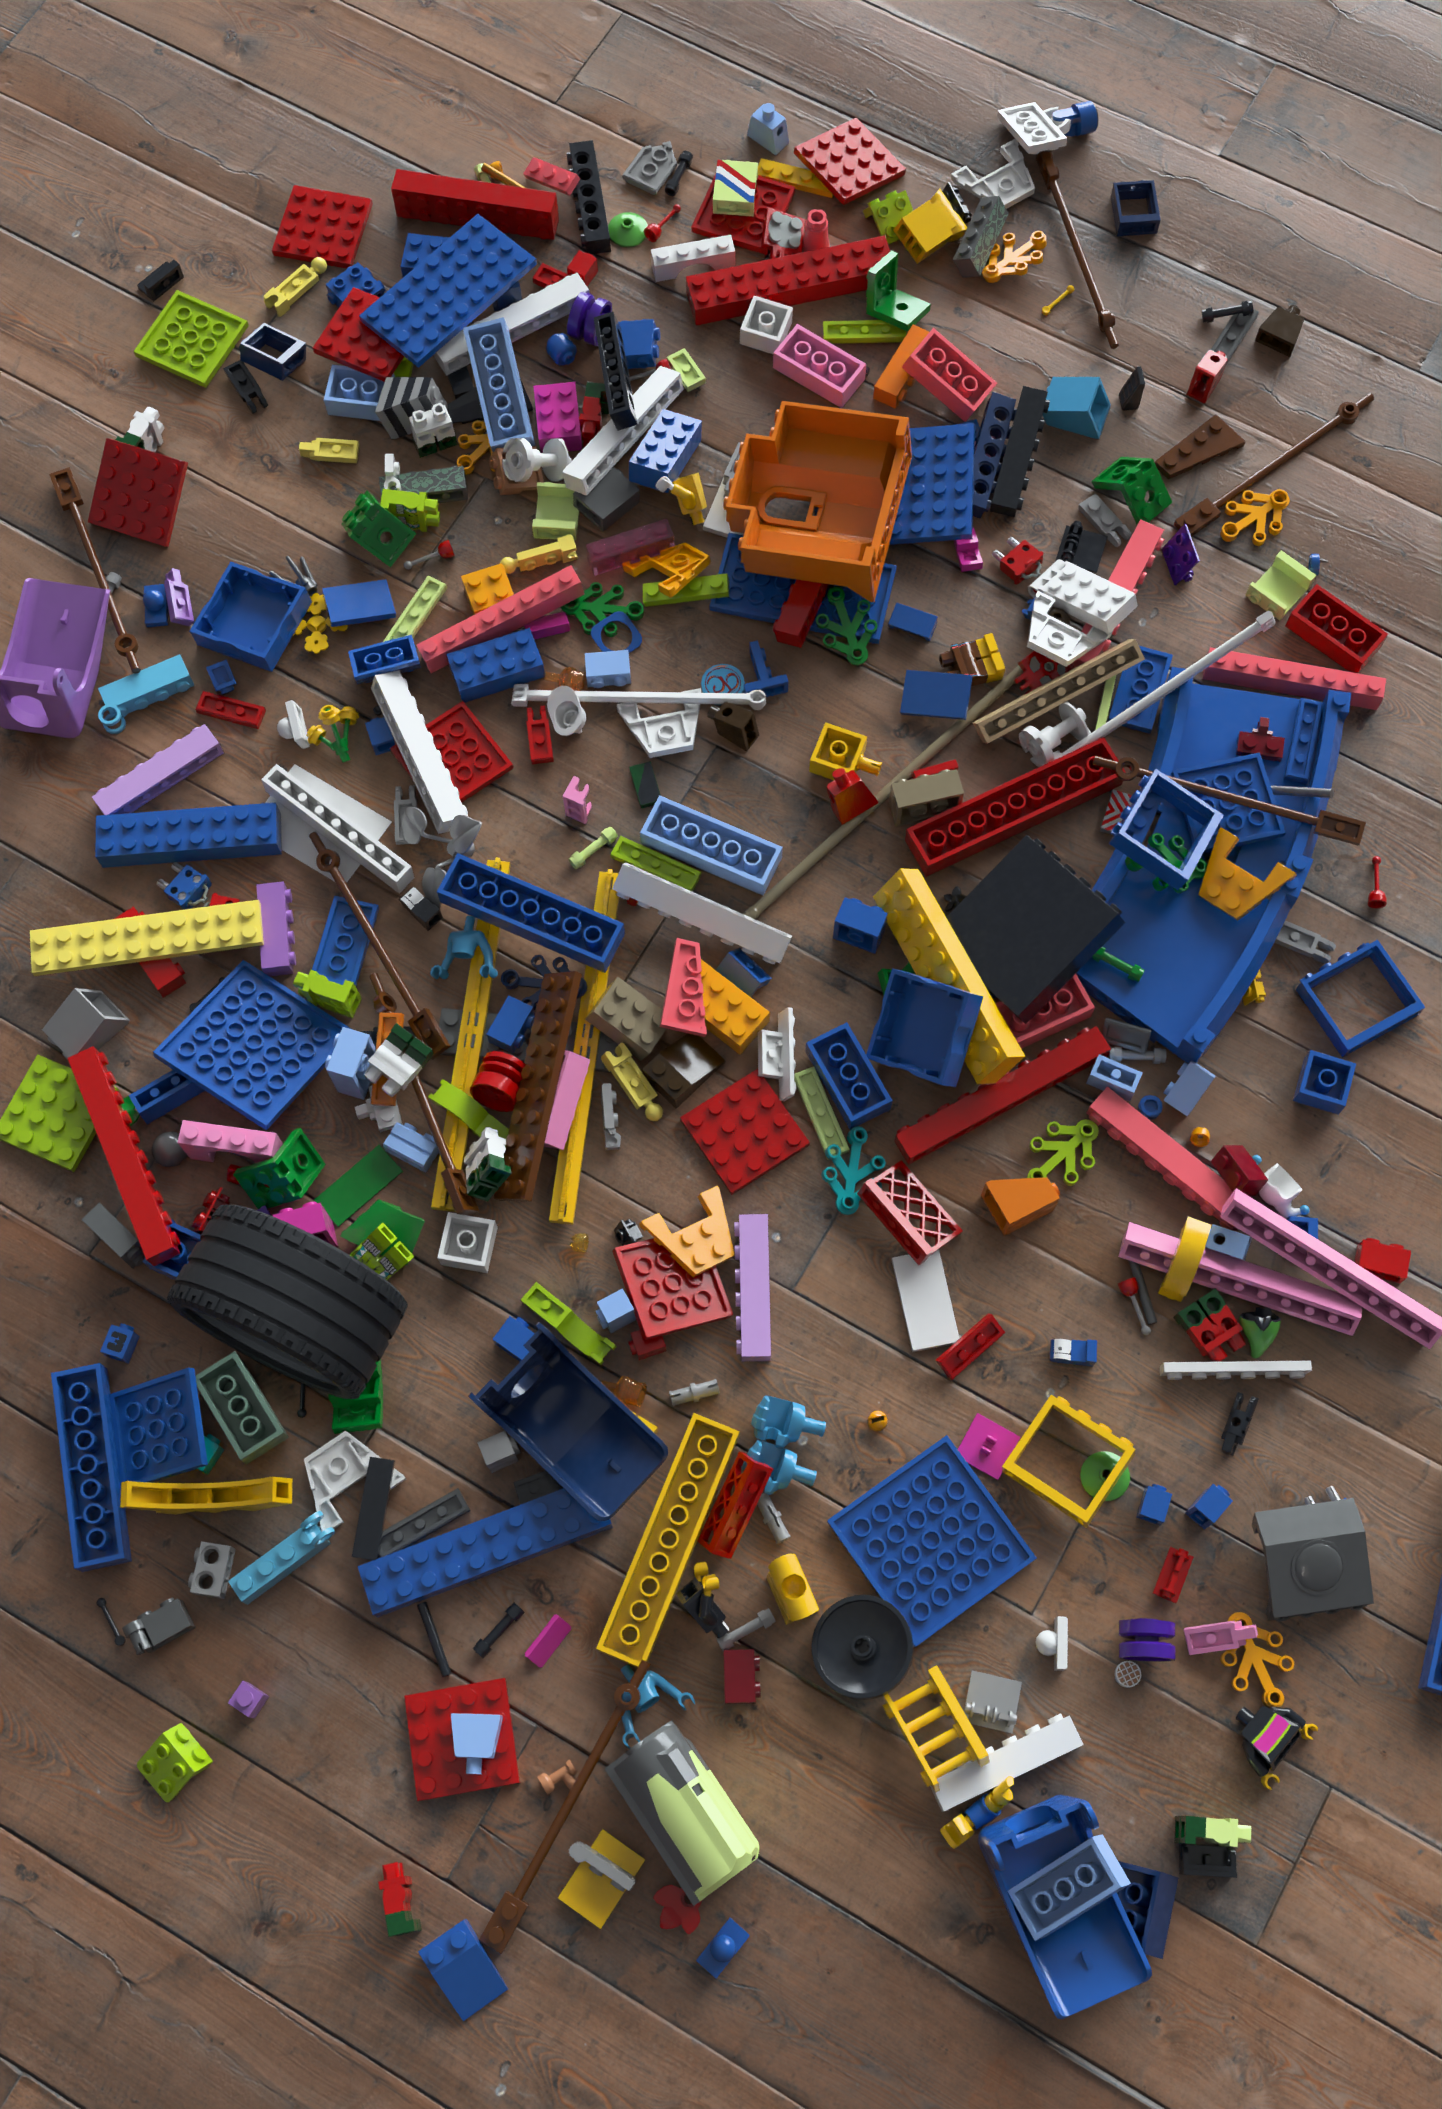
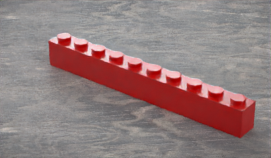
M1097 1026L1092 1029L1084 1028L1077 1033V1037L1071 1040L1069 1038L1062 1040L1057 1044V1048L1051 1051L1049 1049L1042 1051L1037 1055L1038 1058L1033 1061H1023L1017 1066L1018 1069L1012 1072L1008 1071L996 1083L981 1084L974 1093H964L957 1099V1102L951 1105L946 1103L939 1107L937 1113L931 1116L926 1114L920 1117L915 1125L911 1127L909 1125L903 1126L897 1131L894 1142L908 1165L1090 1067L1095 1064L1098 1055L1108 1057L1111 1047Z
M94 1046L68 1057L69 1064L146 1260L153 1266H156L179 1255L178 1245L181 1244L175 1231H171L169 1225L172 1224V1220L168 1212L163 1211L161 1204H164V1200L158 1190L155 1191L153 1184L156 1183L152 1172L150 1170L147 1171L145 1166L148 1163L147 1157L142 1150L139 1151L137 1146L140 1143L139 1137L130 1128L129 1124L132 1123L129 1113L122 1108L121 1104L124 1103L122 1095L114 1088V1084H116L115 1077L106 1068V1065L109 1064L104 1052L99 1053Z

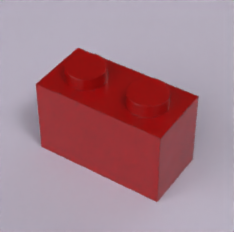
M1366 1238V1240L1363 1239L1357 1245L1354 1263L1380 1279L1401 1284L1408 1275L1411 1250L1404 1249V1246L1399 1244L1386 1245L1381 1244L1377 1239Z

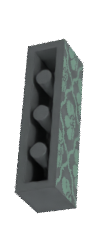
M1000 196L981 198L957 249L953 261L963 278L981 275L1009 213Z
M463 466L429 469L420 472L411 471L396 475V479L399 480L401 485V491L414 492L418 495L419 492H426L427 499L438 500V503L468 500ZM386 476L379 477L381 497L382 491L385 489L384 482ZM395 486L389 488V490H397Z

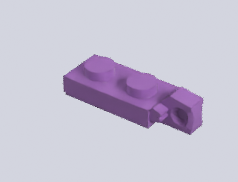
M172 568L166 573L164 584L170 620L173 623L191 626L194 623L188 585L182 583L180 570Z

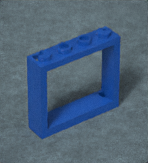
M1155 769L1149 776L1144 775L1138 785L1141 788L1136 790L1129 799L1132 804L1130 807L1127 806L1121 813L1120 818H1122L1121 823L1117 822L1111 831L1113 837L1109 844L1178 890L1189 880L1224 815ZM1149 790H1152L1203 825L1179 869L1125 833Z
M1378 940L1370 944H1361L1357 948L1358 951L1352 954L1350 952L1343 954L1338 958V962L1334 964L1326 963L1314 975L1308 973L1299 980L1300 984L1296 988L1297 993L1342 1058L1417 1017L1425 1008ZM1370 957L1406 1008L1346 1040L1312 991V988Z

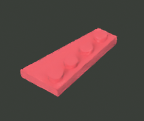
M677 938L675 941L660 1027L705 1037L707 1030L704 1019L705 1006H703V984L701 981L700 943Z

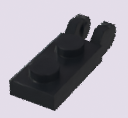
M238 360L223 368L227 378L242 401L246 402L252 414L257 412L255 404L251 401L252 398L257 396L263 408L268 406L261 388L244 362Z

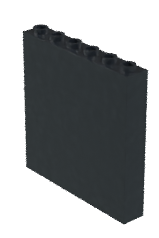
M1028 835L946 917L986 988L1025 1024L1125 924L1120 916L1122 911L1115 904L1112 903L1109 906L1105 902L1107 900L1101 892L1098 890L1093 892L1089 889L1091 885L1082 876L1079 879L1075 877L1076 872L1068 864L1061 865L1059 863L1061 859L1053 851L1047 853L1044 850L1046 846L1039 839L1035 838L1032 840Z

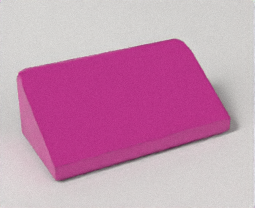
M565 612L542 616L524 625L525 629L530 628L534 640L570 631L569 621Z
M557 1614L554 1615L525 1652V1656L542 1668L570 1632L571 1626Z

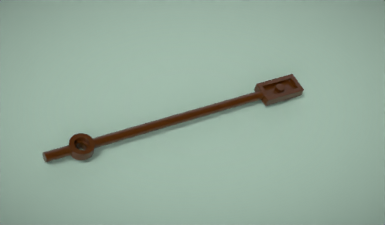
M1040 151L1036 154V161L1047 190L1051 189L1079 262L1098 313L1099 328L1102 333L1105 332L1111 349H1115L1119 344L1113 331V326L1115 325L1114 314L1110 313L1109 310H1105L1057 183L1059 169L1057 166H1054L1052 151Z
M1369 393L1356 403H1342L1337 410L1336 417L1213 503L1208 498L1204 499L1177 518L1174 526L1180 530L1184 524H1187L1192 537L1219 518L1221 515L1219 508L1340 423L1346 425L1353 424L1357 420L1359 410L1372 402L1374 396Z
M70 467L49 474L63 511L69 509L71 511L99 587L101 589H109L78 506L84 503ZM110 591L108 610L118 634L114 643L118 654L127 657L132 673L136 674L141 671L135 656L139 646L136 638L132 634L126 633Z
M1095 756L1093 765L1115 770L1116 776L1122 781H1131L1136 776L1143 778L1144 775L1149 776L1153 772L1139 768L1138 762L1131 757H1123L1117 762ZM1128 767L1131 772L1124 773L1122 769ZM1166 775L1188 791L1314 825L1313 833L1357 846L1361 842L1366 824L1364 821L1320 810L1318 817Z
M312 832L309 838L319 853L316 858L317 867L321 871L330 873L411 1011L413 1017L407 1021L416 1038L433 1050L434 1055L431 1059L434 1060L450 1047L449 1042L430 1010L427 1008L420 1010L341 875L338 869L340 865L339 854L333 850L326 849L318 833Z
M378 973L371 974L369 977L377 995L373 999L374 1009L377 1013H393L397 1009L395 1000L385 992ZM417 1074L411 1083L446 1168L441 1172L445 1188L448 1190L452 1200V1206L459 1215L473 1216L479 1212L474 1197L467 1195L464 1171L455 1168Z
M643 1659L630 1682L616 1689L614 1701L617 1706L514 1894L509 1891L504 1893L479 1941L500 1954L505 1950L529 1906L527 1902L523 1901L527 1890L626 1710L634 1709L640 1702L641 1694L638 1687L651 1665ZM624 1692L631 1694L630 1702L623 1700L622 1695Z

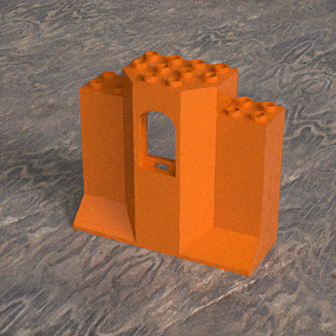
M782 401L780 409H777L775 412L776 423L775 427H771L770 436L746 433L744 442L740 443V458L735 461V475L729 482V496H726L724 499L723 508L727 512L726 521L729 522L730 530L732 532L744 533V536L739 539L738 550L741 551V562L744 563L745 572L845 586L866 600L875 602L912 459L909 417ZM775 498L810 502L805 522L770 517L765 512L766 505ZM814 507L819 508L817 516H812Z

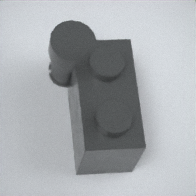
M178 1598L167 1599L160 1604L161 1608L154 1612L150 1610L142 1613L137 1617V1620L128 1623L122 1628L126 1638H130L136 1655L145 1653L144 1650L152 1653L196 1628L184 1601Z

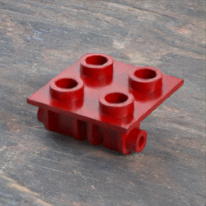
M222 1187L215 1191L212 1190L206 1195L202 1203L205 1209L196 1215L191 1225L194 1228L193 1232H201L202 1234L211 1220L209 1214H214L220 1205L230 1204L229 1196L221 1194L219 1197Z

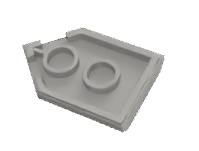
M664 142L662 145L651 147V145L642 147L623 173L622 178L627 183L652 195L657 194L677 166L671 142Z

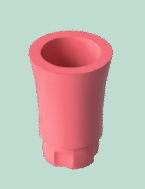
M813 209L808 213L802 247L804 252L830 247L827 215L821 209Z

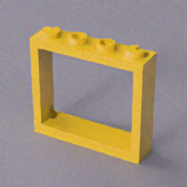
M1050 1395L1003 1464L1002 1473L1087 1528L1135 1456L1136 1449L1128 1439L1124 1437L1118 1438L1113 1435L1112 1430L1102 1423L1098 1425L1090 1420L1091 1416L1083 1410L1079 1409L1076 1411L1071 1408L1070 1403L1066 1399ZM1053 1408L1123 1453L1086 1510L1015 1464Z

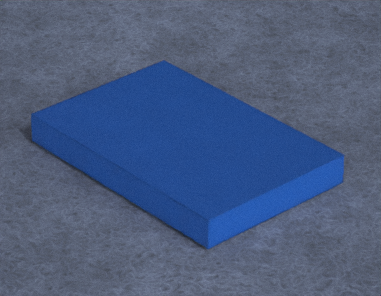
M386 579L322 588L331 627L396 618L395 608Z
M906 670L900 710L901 715L966 720L972 675Z

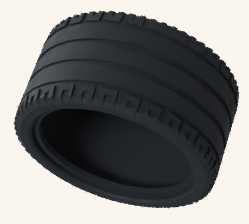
M220 1205L201 1234V1241L196 1243L187 1259L188 1264L182 1267L175 1280V1284L172 1285L167 1296L168 1302L186 1320L249 1358L324 1393L344 1399H358L366 1388L365 1384L369 1382L377 1367L376 1362L381 1360L389 1345L388 1340L393 1337L400 1324V1320L406 1312L408 1304L404 1297L381 1275L324 1240L263 1212L238 1205Z

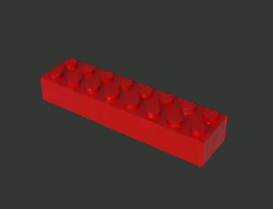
M396 169L391 187L398 217L463 227L475 215L479 214L502 233L538 237L541 239H555L559 223L557 195L555 192Z

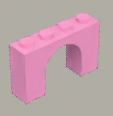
M186 1120L182 1121L177 1142L188 1157L193 1160L214 1162L216 1151L245 1156L255 1163L273 1158L283 1144L277 1133Z

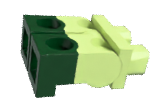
M1175 1816L1174 1843L1196 1844V1838H1203L1206 1842L1219 1844V1846L1238 1847V1842L1251 1843V1826L1238 1825V1819L1231 1818L1215 1819Z

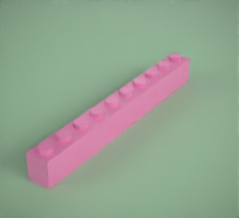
M1237 1188L1223 1205L1220 1218L1428 1349H1431L1442 1335V1317Z
M1129 1222L1122 1239L1118 1257L1167 1273L1179 1239ZM1208 1248L1204 1249L1192 1281L1353 1336L1362 1316V1306L1341 1293Z

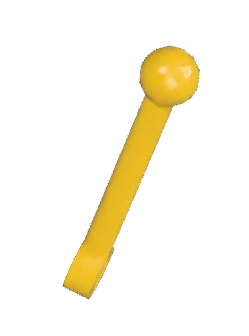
M1069 285L1066 291L1049 306H1044L1042 314L1049 315L1050 310L1068 294L1074 292V286Z

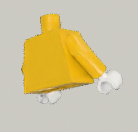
M699 473L681 478L678 477L673 482L666 476L661 477L657 481L656 487L661 492H665L669 488L671 493L677 496L682 514L690 515L692 525L705 522L701 510L706 508L707 504Z

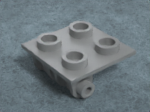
M972 1670L964 1713L969 1722L973 1725L1013 1734V1728L1017 1721L1016 1712L1022 1682Z

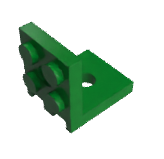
M891 250L875 266L871 267L867 273L866 314L908 332L913 324L915 325L930 311L931 304L896 289L898 253Z
M1120 457L1091 481L1096 489L1121 491L1137 525L1140 519L1149 523L1172 503L1156 464L1150 458ZM1148 491V492H1149V499H1148V501L1146 502L1144 498H1145L1146 492Z
M367 490L364 494L362 493L355 501V507L345 513L342 518V526L350 538L391 568L415 537L416 532L382 507L375 496ZM383 532L391 533L392 536L388 542L380 540Z
M298 1128L291 1132L273 1158L238 1168L233 1175L257 1209L264 1205L267 1208L301 1199L326 1164L302 1129Z

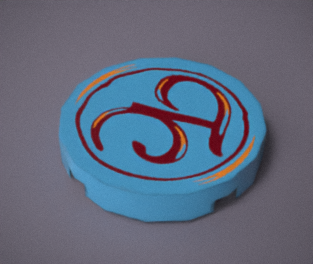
M718 664L706 670L702 676L701 687L703 693H744L745 681L743 674L736 667L729 664Z

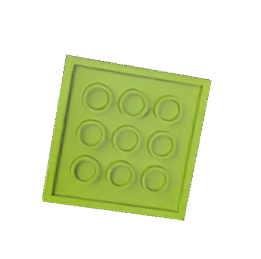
M176 290L133 352L135 357L207 388L249 325L245 319Z
M37 1054L0 1119V1141L75 1172L92 1142L96 1130L72 1069Z

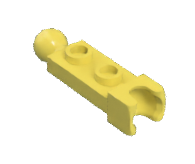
M320 257L314 258L310 268L303 264L279 286L271 288L264 295L266 307L272 308L275 305L278 317L283 316L290 310V306L319 281L317 274H322L327 269L325 260Z
M566 535L557 538V542L516 553L517 559L505 557L501 560L500 564H503L506 574L513 573L517 567H519L520 572L530 571L536 567L546 564L552 565L561 560L563 563L578 559L576 554L577 548L573 536Z
M620 1043L615 1048V1053L618 1057L613 1056L610 1051L605 1052L601 1056L603 1064L609 1072H612L636 1109L644 1106L647 1119L650 1121L660 1120L663 1115V1109L659 1104L652 1102L658 1095L631 1057L632 1054L626 1045Z

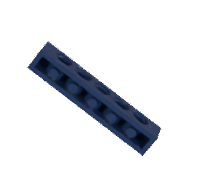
M992 392L987 401L974 446L973 516L981 518L984 511L988 512L992 500L989 499L990 493H994L997 481H994L995 475H999L1002 463L999 460L1000 457H1004L1007 447L1004 442L1005 439H1009L1012 429L1009 426L1010 421H1014L1017 410L1014 408L1016 399L996 392Z

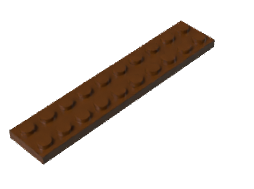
M576 971L544 974L539 1000L536 1005L535 1018L531 1027L530 1040L526 1049L524 1062L526 1065L521 1072L523 1079L520 1081V1089L516 1094L517 1102L514 1106L506 1138L504 1162L505 1165L511 1167V1175L495 1192L494 1199L532 1202L582 976L581 973Z

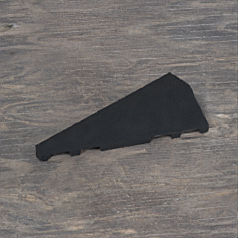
M521 381L527 411L530 412L533 410V406ZM477 387L447 404V411L452 423L462 422V424L476 420H484Z

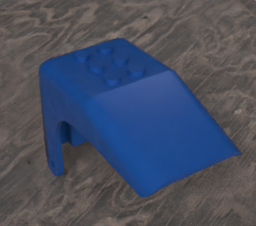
M1056 1795L984 1827L978 1834L980 1849L1011 1922L1048 2002L1058 2019L1070 2017L1148 1981L1152 1976L1151 1966L1117 1893L1049 1936L1037 1941L1032 1937L1008 1893V1890L1093 1837L1091 1829L1099 1828L1097 1817L1089 1802L1066 1795Z

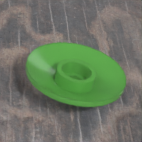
M626 212L618 214L612 218L608 225L610 239L621 247L637 246L646 239L644 229L648 226L647 222L636 213Z
M1101 1451L1090 1455L1084 1461L1080 1471V1479L1083 1488L1091 1497L1094 1498L1106 1481L1102 1476V1472L1106 1470L1111 1473L1121 1457L1112 1452ZM1128 1466L1105 1501L1115 1500L1127 1490L1130 1482Z

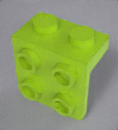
M896 190L885 195L886 199L882 201L877 198L867 203L869 207L863 210L865 218L873 216L880 236L885 235L888 244L899 240L893 230L903 217L913 211L906 190L898 194Z
M180 1723L159 1736L137 1762V1768L165 1802H170L193 1776L207 1769L213 1763V1760L191 1735L190 1731Z

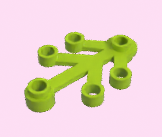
M1087 1119L1081 1120L1076 1126L1060 1125L1055 1121L1050 1122L1046 1128L1048 1136L1072 1135L1074 1137L1069 1141H1044L1041 1137H1034L1029 1145L1033 1152H1058L1040 1168L1031 1169L1027 1178H1034L1033 1174L1035 1173L1040 1174L1041 1178L1047 1177L1046 1175L1065 1158L1066 1173L1063 1181L1066 1185L1073 1186L1079 1178L1078 1173L1075 1171V1148L1082 1143L1083 1157L1080 1160V1166L1084 1170H1091L1095 1164V1159L1092 1156V1141L1098 1136V1126L1093 1121ZM1055 1126L1058 1131L1053 1133L1049 1128ZM1088 1127L1091 1133H1084L1083 1128ZM1033 1142H1039L1041 1147H1034ZM1089 1159L1091 1161V1165H1085L1083 1160ZM1067 1175H1073L1075 1180L1069 1181Z

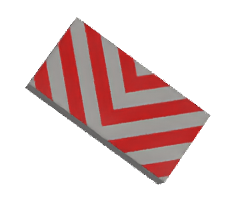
M1117 790L1112 791L1100 828L1101 832L1112 835L1113 827L1117 822L1121 823L1122 818H1120L1121 813L1127 806H1131L1132 803L1129 799L1132 795Z

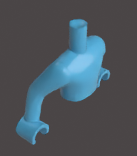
M466 916L464 930L453 931L449 934L447 952L442 965H435L430 971L431 976L436 980L439 976L442 979L448 978L449 973L447 970L454 958H473L478 945L481 948L485 964L480 968L481 976L487 978L488 975L492 978L497 977L498 971L493 967V952L484 933L479 930H473L475 917Z
M627 1664L622 1667L621 1671L627 1681L630 1682L634 1671ZM649 1670L638 1687L641 1699L635 1710L641 1713L659 1701L660 1696L655 1685L677 1700L685 1711L684 1701L691 1699L695 1705V1699L690 1693H681L662 1676ZM624 1692L622 1695L623 1700L630 1702L631 1694ZM626 1710L622 1717L626 1732L623 1735V1743L630 1749L628 1740L635 1738L640 1742V1739L634 1732L631 1711Z

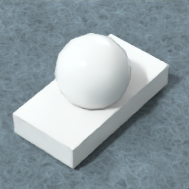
M293 700L285 702L288 717L281 719L277 724L279 735L285 739H292L294 737V741L302 749L310 747L308 737L306 736L307 729L302 709Z
M1057 1616L1054 1619V1632L1045 1630L1036 1637V1648L1038 1651L1046 1656L1054 1655V1671H1064L1067 1669V1617Z

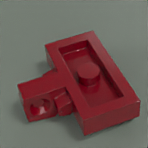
M1260 717L1257 729L1253 728L1252 733L1239 732L1236 755L1245 756L1260 753L1262 759L1281 762L1285 738L1273 736V731H1268L1269 718Z

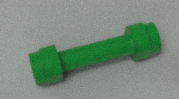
M1103 946L1092 956L1093 960L1097 962L1102 960L1129 974L1128 978L1133 981L1139 982L1145 971L1137 964L1133 967L1105 952L1106 948Z

